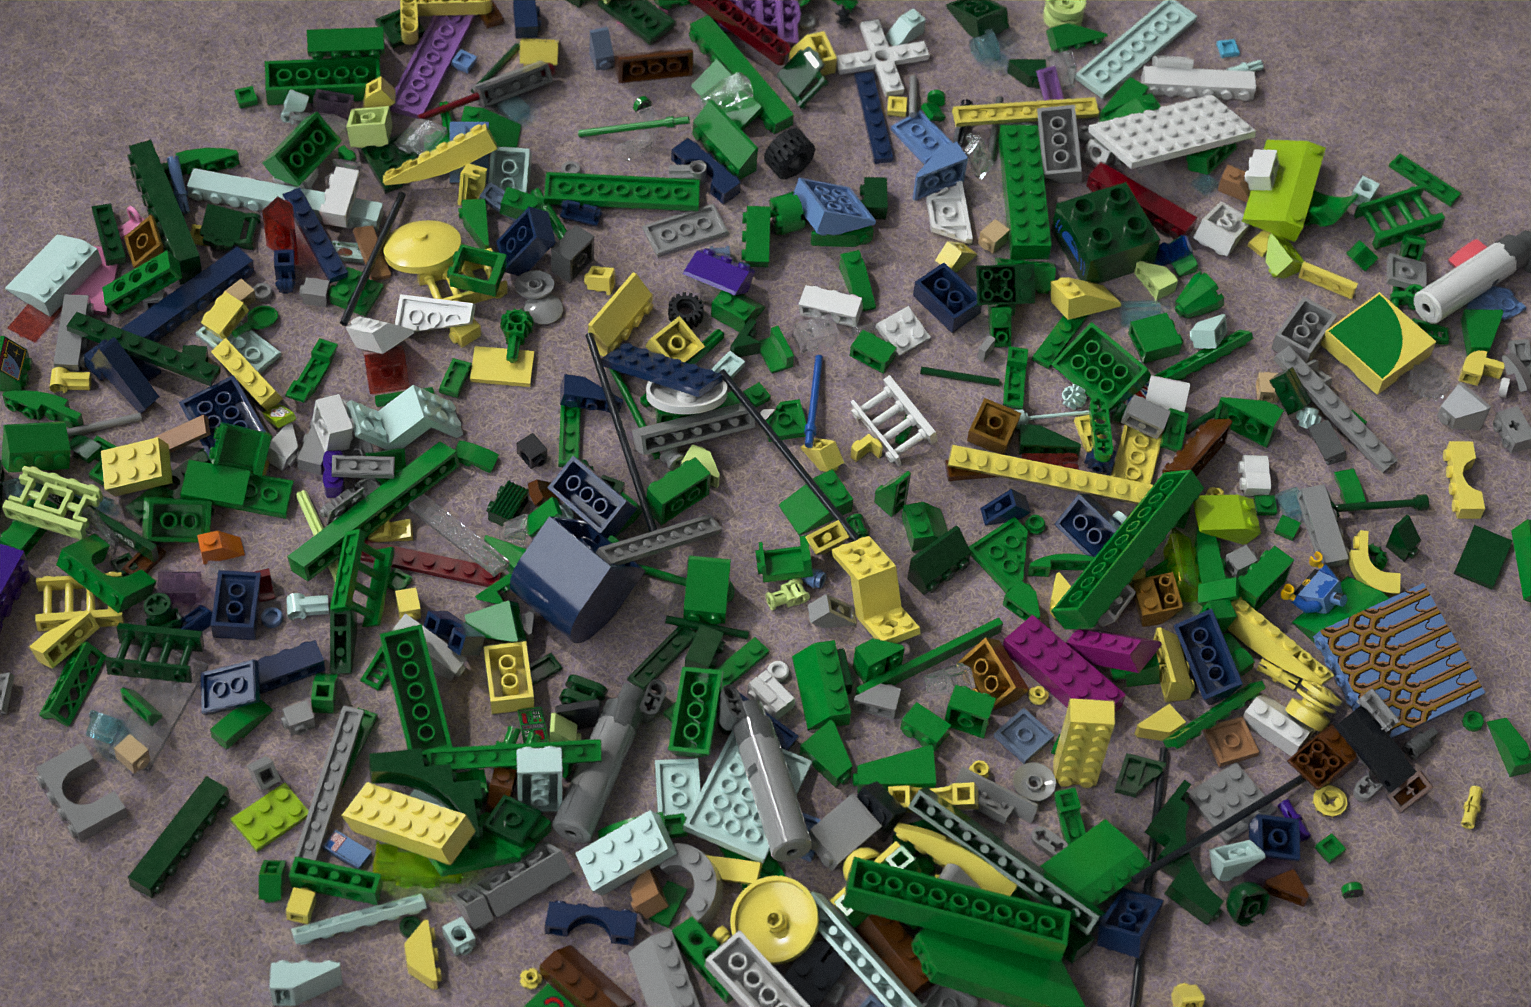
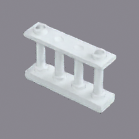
M889 375L883 379L885 384L884 391L859 407L852 400L851 413L857 421L861 419L873 436L881 442L889 462H895L899 467L902 465L899 457L902 453L921 440L925 441L927 439L932 445L938 439L936 431ZM893 397L895 399L894 406L872 421L866 416L865 413L886 398ZM899 411H904L908 415L906 416L907 419L884 435L876 428ZM916 425L919 429L916 435L895 449L890 446L889 440L909 426Z

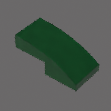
M77 435L69 442L70 455L76 459L81 458L88 464L103 451L100 444L82 435Z

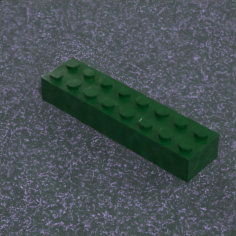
M152 140L130 145V154H127V158L131 166L129 167L131 176L137 180L135 184L138 192L143 194L141 199L144 207L147 206L148 216H154L163 244V250L169 251L179 260L182 278L178 281L180 285L185 284L202 272L200 255Z

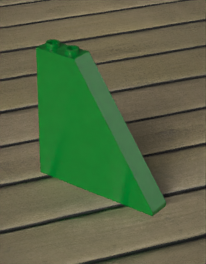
M932 929L919 932L911 943L913 952L918 956L921 963L922 971L927 975L931 983L1008 1007H1085L1062 960L1057 962Z

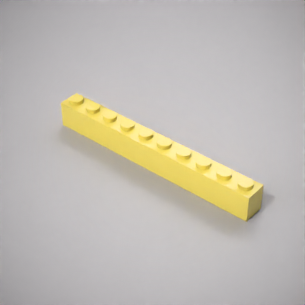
M957 445L951 446L947 466L1137 505L1153 487L1152 484Z

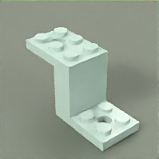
M415 385L409 387L379 411L352 400L346 403L349 418H352L355 428L353 431L355 437L386 450L406 447L431 427L455 438L463 435L461 422L456 415V407L453 402Z

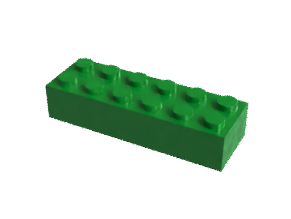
M379 57L265 61L267 105L284 104L290 89L309 96L307 103L364 101L366 84L381 77Z
M422 624L379 634L407 750L422 748L423 757H427V749L452 747Z

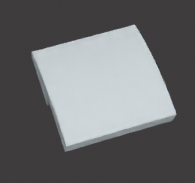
M1151 375L1146 400L1160 405L1167 410L1173 408L1184 412L1190 383Z

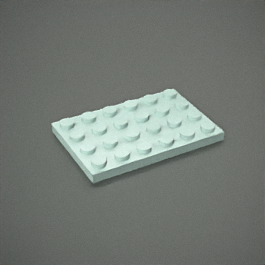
M732 730L682 830L763 864L770 849L734 731ZM782 749L797 795L811 767L812 761Z

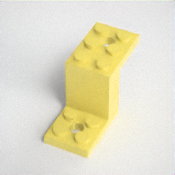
M870 536L862 537L832 549L833 557L851 578L856 616L875 639L898 643L921 634L920 627L901 607L896 565Z

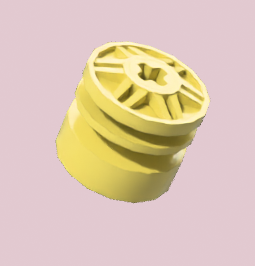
M1303 679L1301 684L1308 691L1298 688L1297 692L1303 699L1299 700L1292 697L1285 711L1307 726L1322 732L1330 723V719L1324 712L1336 713V709L1329 704L1340 706L1342 701L1325 686Z

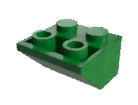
M872 638L855 647L852 668L864 684L901 666L905 648L900 644Z

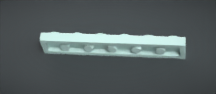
M422 893L295 927L291 931L295 944H308L316 938H330L338 932H352L357 927L364 925L368 927L374 926L379 921L386 919L389 921L396 920L401 915L408 913L410 915L418 914L427 907Z

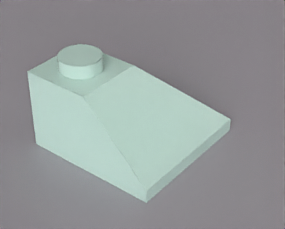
M1251 840L1209 849L1212 873L1221 881H1230L1233 877L1242 875L1265 858V853Z

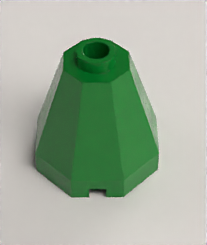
M1199 271L1191 278L1176 299V307L1174 309L1180 317L1191 318L1219 310L1224 306V296L1222 293L1218 295L1217 290L1219 287L1207 273L1202 274Z

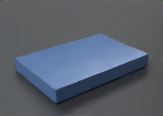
M921 110L917 112L915 118L909 116L892 125L890 129L924 165L940 148L953 143Z

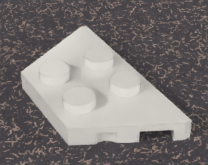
M958 181L954 187L949 189L946 187L938 193L927 196L926 203L931 232L972 244L973 238L963 182Z

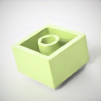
M389 106L351 109L346 126L350 147L364 148L373 145L381 147L389 143L393 128Z

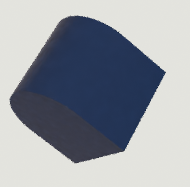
M549 516L516 564L510 579V589L569 640L578 644L589 640L613 618L646 570L635 561L622 565L608 564L596 552L600 547L613 543L586 521Z

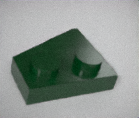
M1126 753L1115 786V793L1136 798L1166 770V763Z

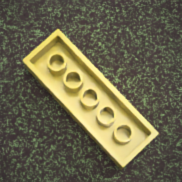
M1070 699L1053 760V774L1056 783L1060 786L1067 787L1074 784L1090 788L1097 785L1115 725L1114 701Z
M368 782L342 814L350 829L355 833L449 865L453 863L475 833V829L465 814Z

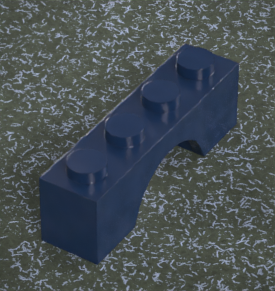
M687 138L672 148L671 161L676 165H690L696 160L703 161L706 164L707 174L712 178L710 194L724 205L740 194V180L728 172L722 164L715 161L711 154L701 149L698 143Z
M559 900L555 902L549 901L545 921V934L567 937L579 925L594 924L607 932L611 943L633 946L637 913L625 909L618 911L603 906L596 908L581 903L574 905Z

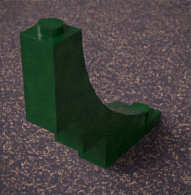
M1185 779L1144 832L1165 847L1156 861L1187 843L1186 819L1190 806L1185 801L1190 795L1187 791L1192 784ZM1189 852L1162 868L1175 878L1164 893L1167 897L1205 925H1208L1211 919L1214 921L1218 919L1223 912L1220 907L1224 901L1201 878Z

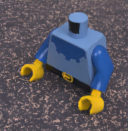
M1316 551L1314 556L1318 560H1314L1310 556L1309 564L1312 567H1318L1319 570L1314 569L1295 592L1291 584H1285L1280 596L1283 600L1291 599V603L1306 614L1315 612L1327 614L1335 605L1343 607L1347 602V596L1342 593L1341 582L1327 564L1324 565L1321 562L1322 554Z

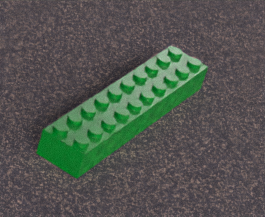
M1192 470L1164 472L1060 599L1051 612L1064 630L1094 628L1098 624L1100 617L1109 610L1112 602L1121 595V591L1125 586L1131 583L1137 571L1143 568L1145 561L1155 553L1157 546L1166 539L1169 531L1176 527L1178 520L1188 512L1190 505L1199 498V494L1204 489Z
M855 856L848 873L842 907L1057 962L1061 961L1067 946L1071 915L1070 911Z

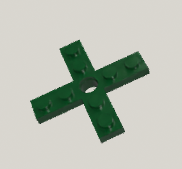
M204 448L176 469H171V484L179 485L177 489H167L166 487L170 484L150 488L125 506L126 512L140 524L143 522L144 497L184 499L180 498L188 461L195 460L211 463ZM211 507V516H213L215 510Z

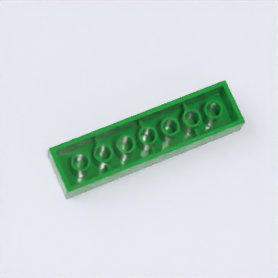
M1000 125L998 144L1007 228L1010 229L1008 237L1010 259L1048 260L1051 250V238L1038 125Z

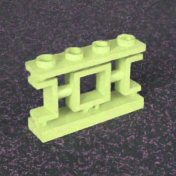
M23 466V474H20L19 480L22 485L26 486L20 498L10 495L9 501L5 500L2 506L5 516L79 540L84 539L89 522L87 518L82 516L88 505L99 507V502L103 500L101 489L92 484L80 483L73 478H63L56 473L43 472L36 467ZM36 483L44 485L41 492L33 491ZM49 493L65 497L59 510L44 506ZM74 494L82 497L79 504L72 503L75 497ZM29 498L36 500L34 508L25 506ZM68 510L75 512L73 520L64 518Z

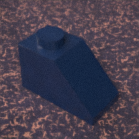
M1013 489L1008 490L980 508L985 526L1006 523L1013 517L1020 520L1031 513L1026 495Z

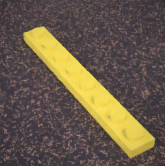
M1091 97L954 106L952 113L955 126L959 127L1038 121L1037 108L1075 105L1076 119L1098 117L1099 110L1096 98Z

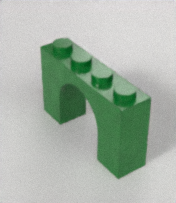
M95 533L62 548L56 565L117 613L146 600L152 595L157 581L142 569L126 577H112L100 572L95 567V565L104 562L110 547L107 542Z

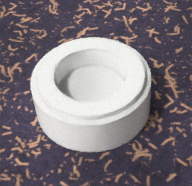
M1502 378L1498 393L1499 397L1506 398L1510 382L1509 378Z
M774 661L768 666V672L778 682H782L788 677L789 669L784 662Z

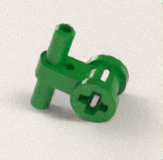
M1412 284L1405 291H1400L1401 287L1393 286L1390 302L1398 309L1399 305H1408L1410 309L1416 310L1414 290L1417 293L1423 287L1418 284Z

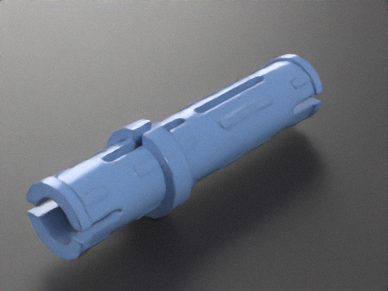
M173 156L167 158L174 195L181 212L188 214L190 213L187 200L188 191L185 190L179 156H174L175 159H173Z

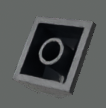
M876 781L863 786L856 797L882 826L875 835L884 843L907 810Z

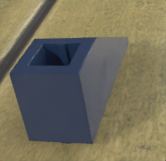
M564 374L560 387V405L610 413L601 386L583 376ZM613 394L618 412H620L623 399Z

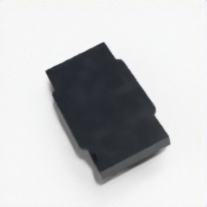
M1362 705L1334 726L1356 752L1360 761L1371 770L1389 793H1392L1417 772L1405 758L1404 752L1384 729L1381 730L1382 726L1379 722L1373 719Z

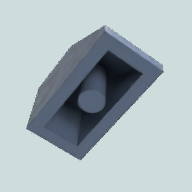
M608 26L590 30L589 55L595 70H607L610 67H614V53Z

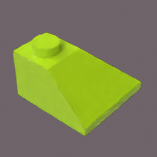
M1271 233L1268 238L1266 264L1269 266L1268 271L1275 278L1285 279L1299 273L1304 259L1288 239Z

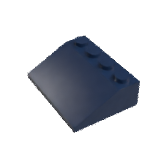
M234 375L179 402L188 421L202 415L208 417L210 435L199 440L208 457L211 447H214L216 439H214L215 429L220 427L221 422L266 432Z

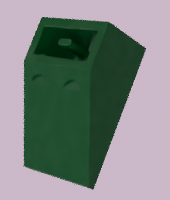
M1034 264L976 266L977 305L1035 303Z

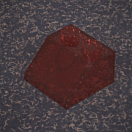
M402 345L394 346L383 354L368 350L362 351L370 394L408 389L410 387L405 351Z

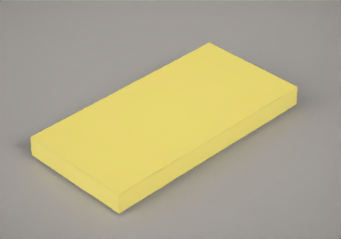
M1124 425L1111 476L1151 484L1163 432L1158 439H1155Z

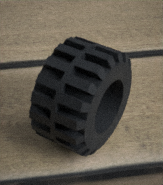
M788 129L770 143L764 153V161L780 179H789L802 172L809 165L816 149L814 144L800 129Z

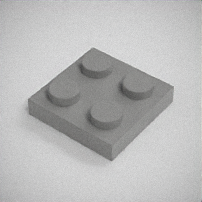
M1389 253L1387 258L1386 284L1405 289L1412 284H1418L1425 288L1426 263Z

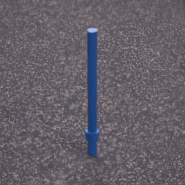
M822 355L815 356L808 422L804 430L806 436L805 447L807 448L813 447L814 436H816L817 432L815 423L823 364Z

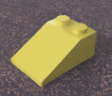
M1069 277L1051 282V303L1068 320L1121 307V303L1103 285Z

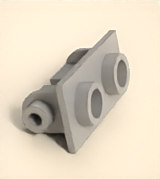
M1373 688L1356 701L1360 706H1363L1373 719L1379 722L1382 726L1381 730L1384 729L1388 732L1400 722Z

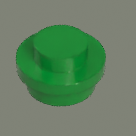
M1032 515L1025 522V528L1031 534L1038 535L1045 530V521L1039 515Z

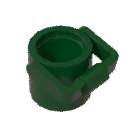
M156 593L145 600L143 606L148 618L145 619L147 626L175 629L183 624L177 607H173L168 595Z

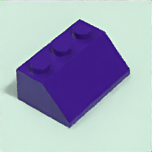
M704 248L703 250L696 251L684 269L683 275L736 296L749 291L755 270L751 269L749 264L739 262L738 264L733 262V258L729 256H718L714 250Z

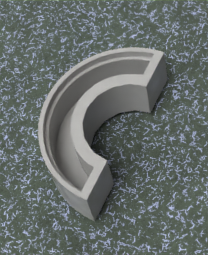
M673 843L677 854L658 865L667 875L676 872L692 874L694 891L691 898L685 904L699 923L702 922L705 926L714 918L721 905L723 883L720 873L713 862L697 848L687 844Z

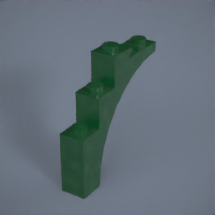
M422 748L369 753L371 784L407 786L437 799L450 810L465 814L475 829V833L468 841L470 849L479 848V839H483L482 826H478L477 821L480 820L482 801H486L485 788H481L480 780L457 782L456 772H452L451 764L428 766L427 757L422 755Z

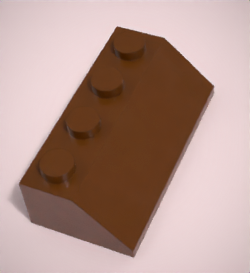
M679 48L615 55L618 84L692 76L693 49Z
M1211 419L1205 425L1201 424L1194 438L1190 437L1184 445L1185 448L1182 451H1177L1171 464L1168 462L1164 466L1162 473L1192 470L1197 477L1226 443L1233 421L1230 419Z
M872 914L855 930L915 997L936 985L931 983L927 975L923 973L919 958L912 949L911 943L913 940L898 921Z
M572 945L556 949L539 965V974L542 975V978L575 1007H632L636 1003Z

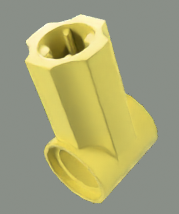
M55 367L51 372L49 389L53 393H56V391L66 393L68 390H90L91 372H69L66 368Z

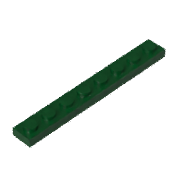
M79 312L74 314L66 326L67 331L97 343H101L104 339L109 341L115 337L128 355L210 387L221 373V369L218 366Z

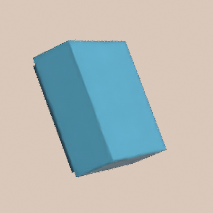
M1235 39L1217 41L1216 45L1221 58L1239 56L1240 52Z

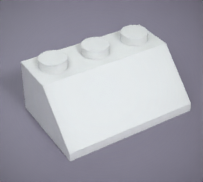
M364 317L354 318L351 324L346 327L357 348L381 354L414 334L413 329Z
M1266 694L1256 697L1243 716L1247 727L1292 757L1306 744L1316 730L1285 711L1286 707Z

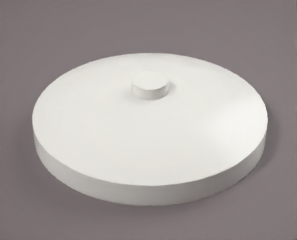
M649 381L646 386V398L652 406L665 412L674 414L703 413L713 410L724 403L727 398V384L723 381L701 397H696Z

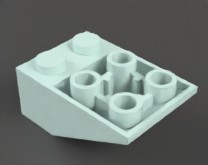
M281 960L277 963H271L270 993L273 1006H297L341 985L343 982L340 963L327 960L323 963H313L312 961L304 960L300 963H290L289 961Z

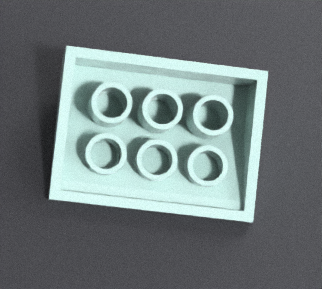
M57 234L5 289L51 317L63 304L64 294L71 295L103 262L96 247L84 240Z

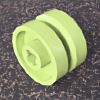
M1046 0L1043 12L1044 22L1050 28L1066 23L1081 26L1086 0Z

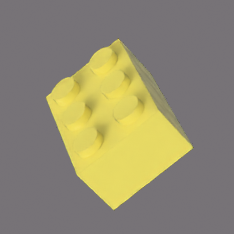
M159 437L101 451L104 490L115 497L172 483L169 444Z
M526 641L484 646V659L492 714L534 708V695Z

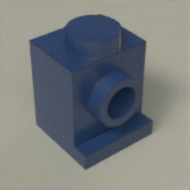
M1092 447L1091 453L1087 452L1084 464H1088L1087 468L1092 469L1096 473L1105 472L1107 476H1110L1117 451L1113 450L1110 461L1100 462L1095 459Z

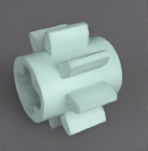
M1073 384L1072 387H1066L1062 393V398L1065 400L1063 405L1073 410L1076 407H1082L1087 399L1084 394L1086 390L1076 384Z
M1309 406L1299 410L1295 417L1299 420L1298 425L1308 429V427L1320 423L1322 417L1318 415L1319 410Z

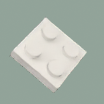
M909 306L882 320L875 326L886 342H890L897 347V357L930 339L929 334Z

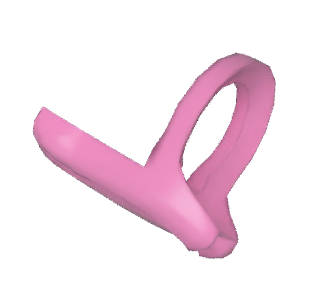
M132 206L126 209L130 220L124 225L117 227L121 240L144 221V218Z

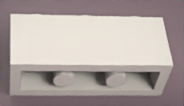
M336 167L334 174L330 175V188L326 189L324 196L325 204H321L320 207L323 224L347 227L360 184L359 170Z
M805 285L799 302V312L802 316L855 328L863 310L861 297L853 294H843L836 290L821 289L818 286Z

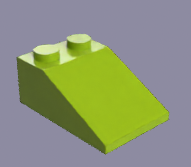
M1199 495V498L1193 502L1201 533L1242 545L1248 544L1261 534L1255 504L1251 498L1241 495Z

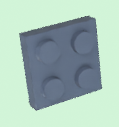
M1025 708L1020 710L994 733V738L1023 764H1026L1040 752L1055 736Z

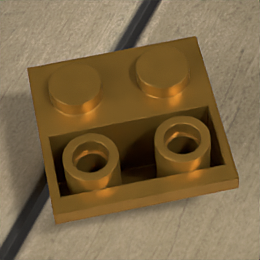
M1173 572L1132 580V589L1136 592L1133 597L1142 627L1163 624L1183 610Z

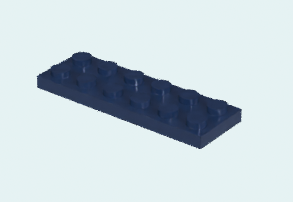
M629 343L622 344L601 358L604 367L696 397H701L723 382L722 374L711 369H704L695 364H688L679 359L669 358L664 354H657L644 348L641 349Z

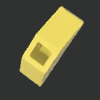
M423 920L404 943L407 969L409 974L431 989L436 990L438 989L437 982L442 980L440 968H435L434 962L439 961L437 947L432 948L431 942L435 941L434 927L429 928V921Z

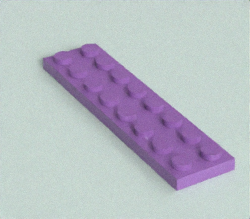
M476 15L432 17L395 88V103L389 107L390 111L418 119V114L424 113L429 109L451 66V61L456 56Z

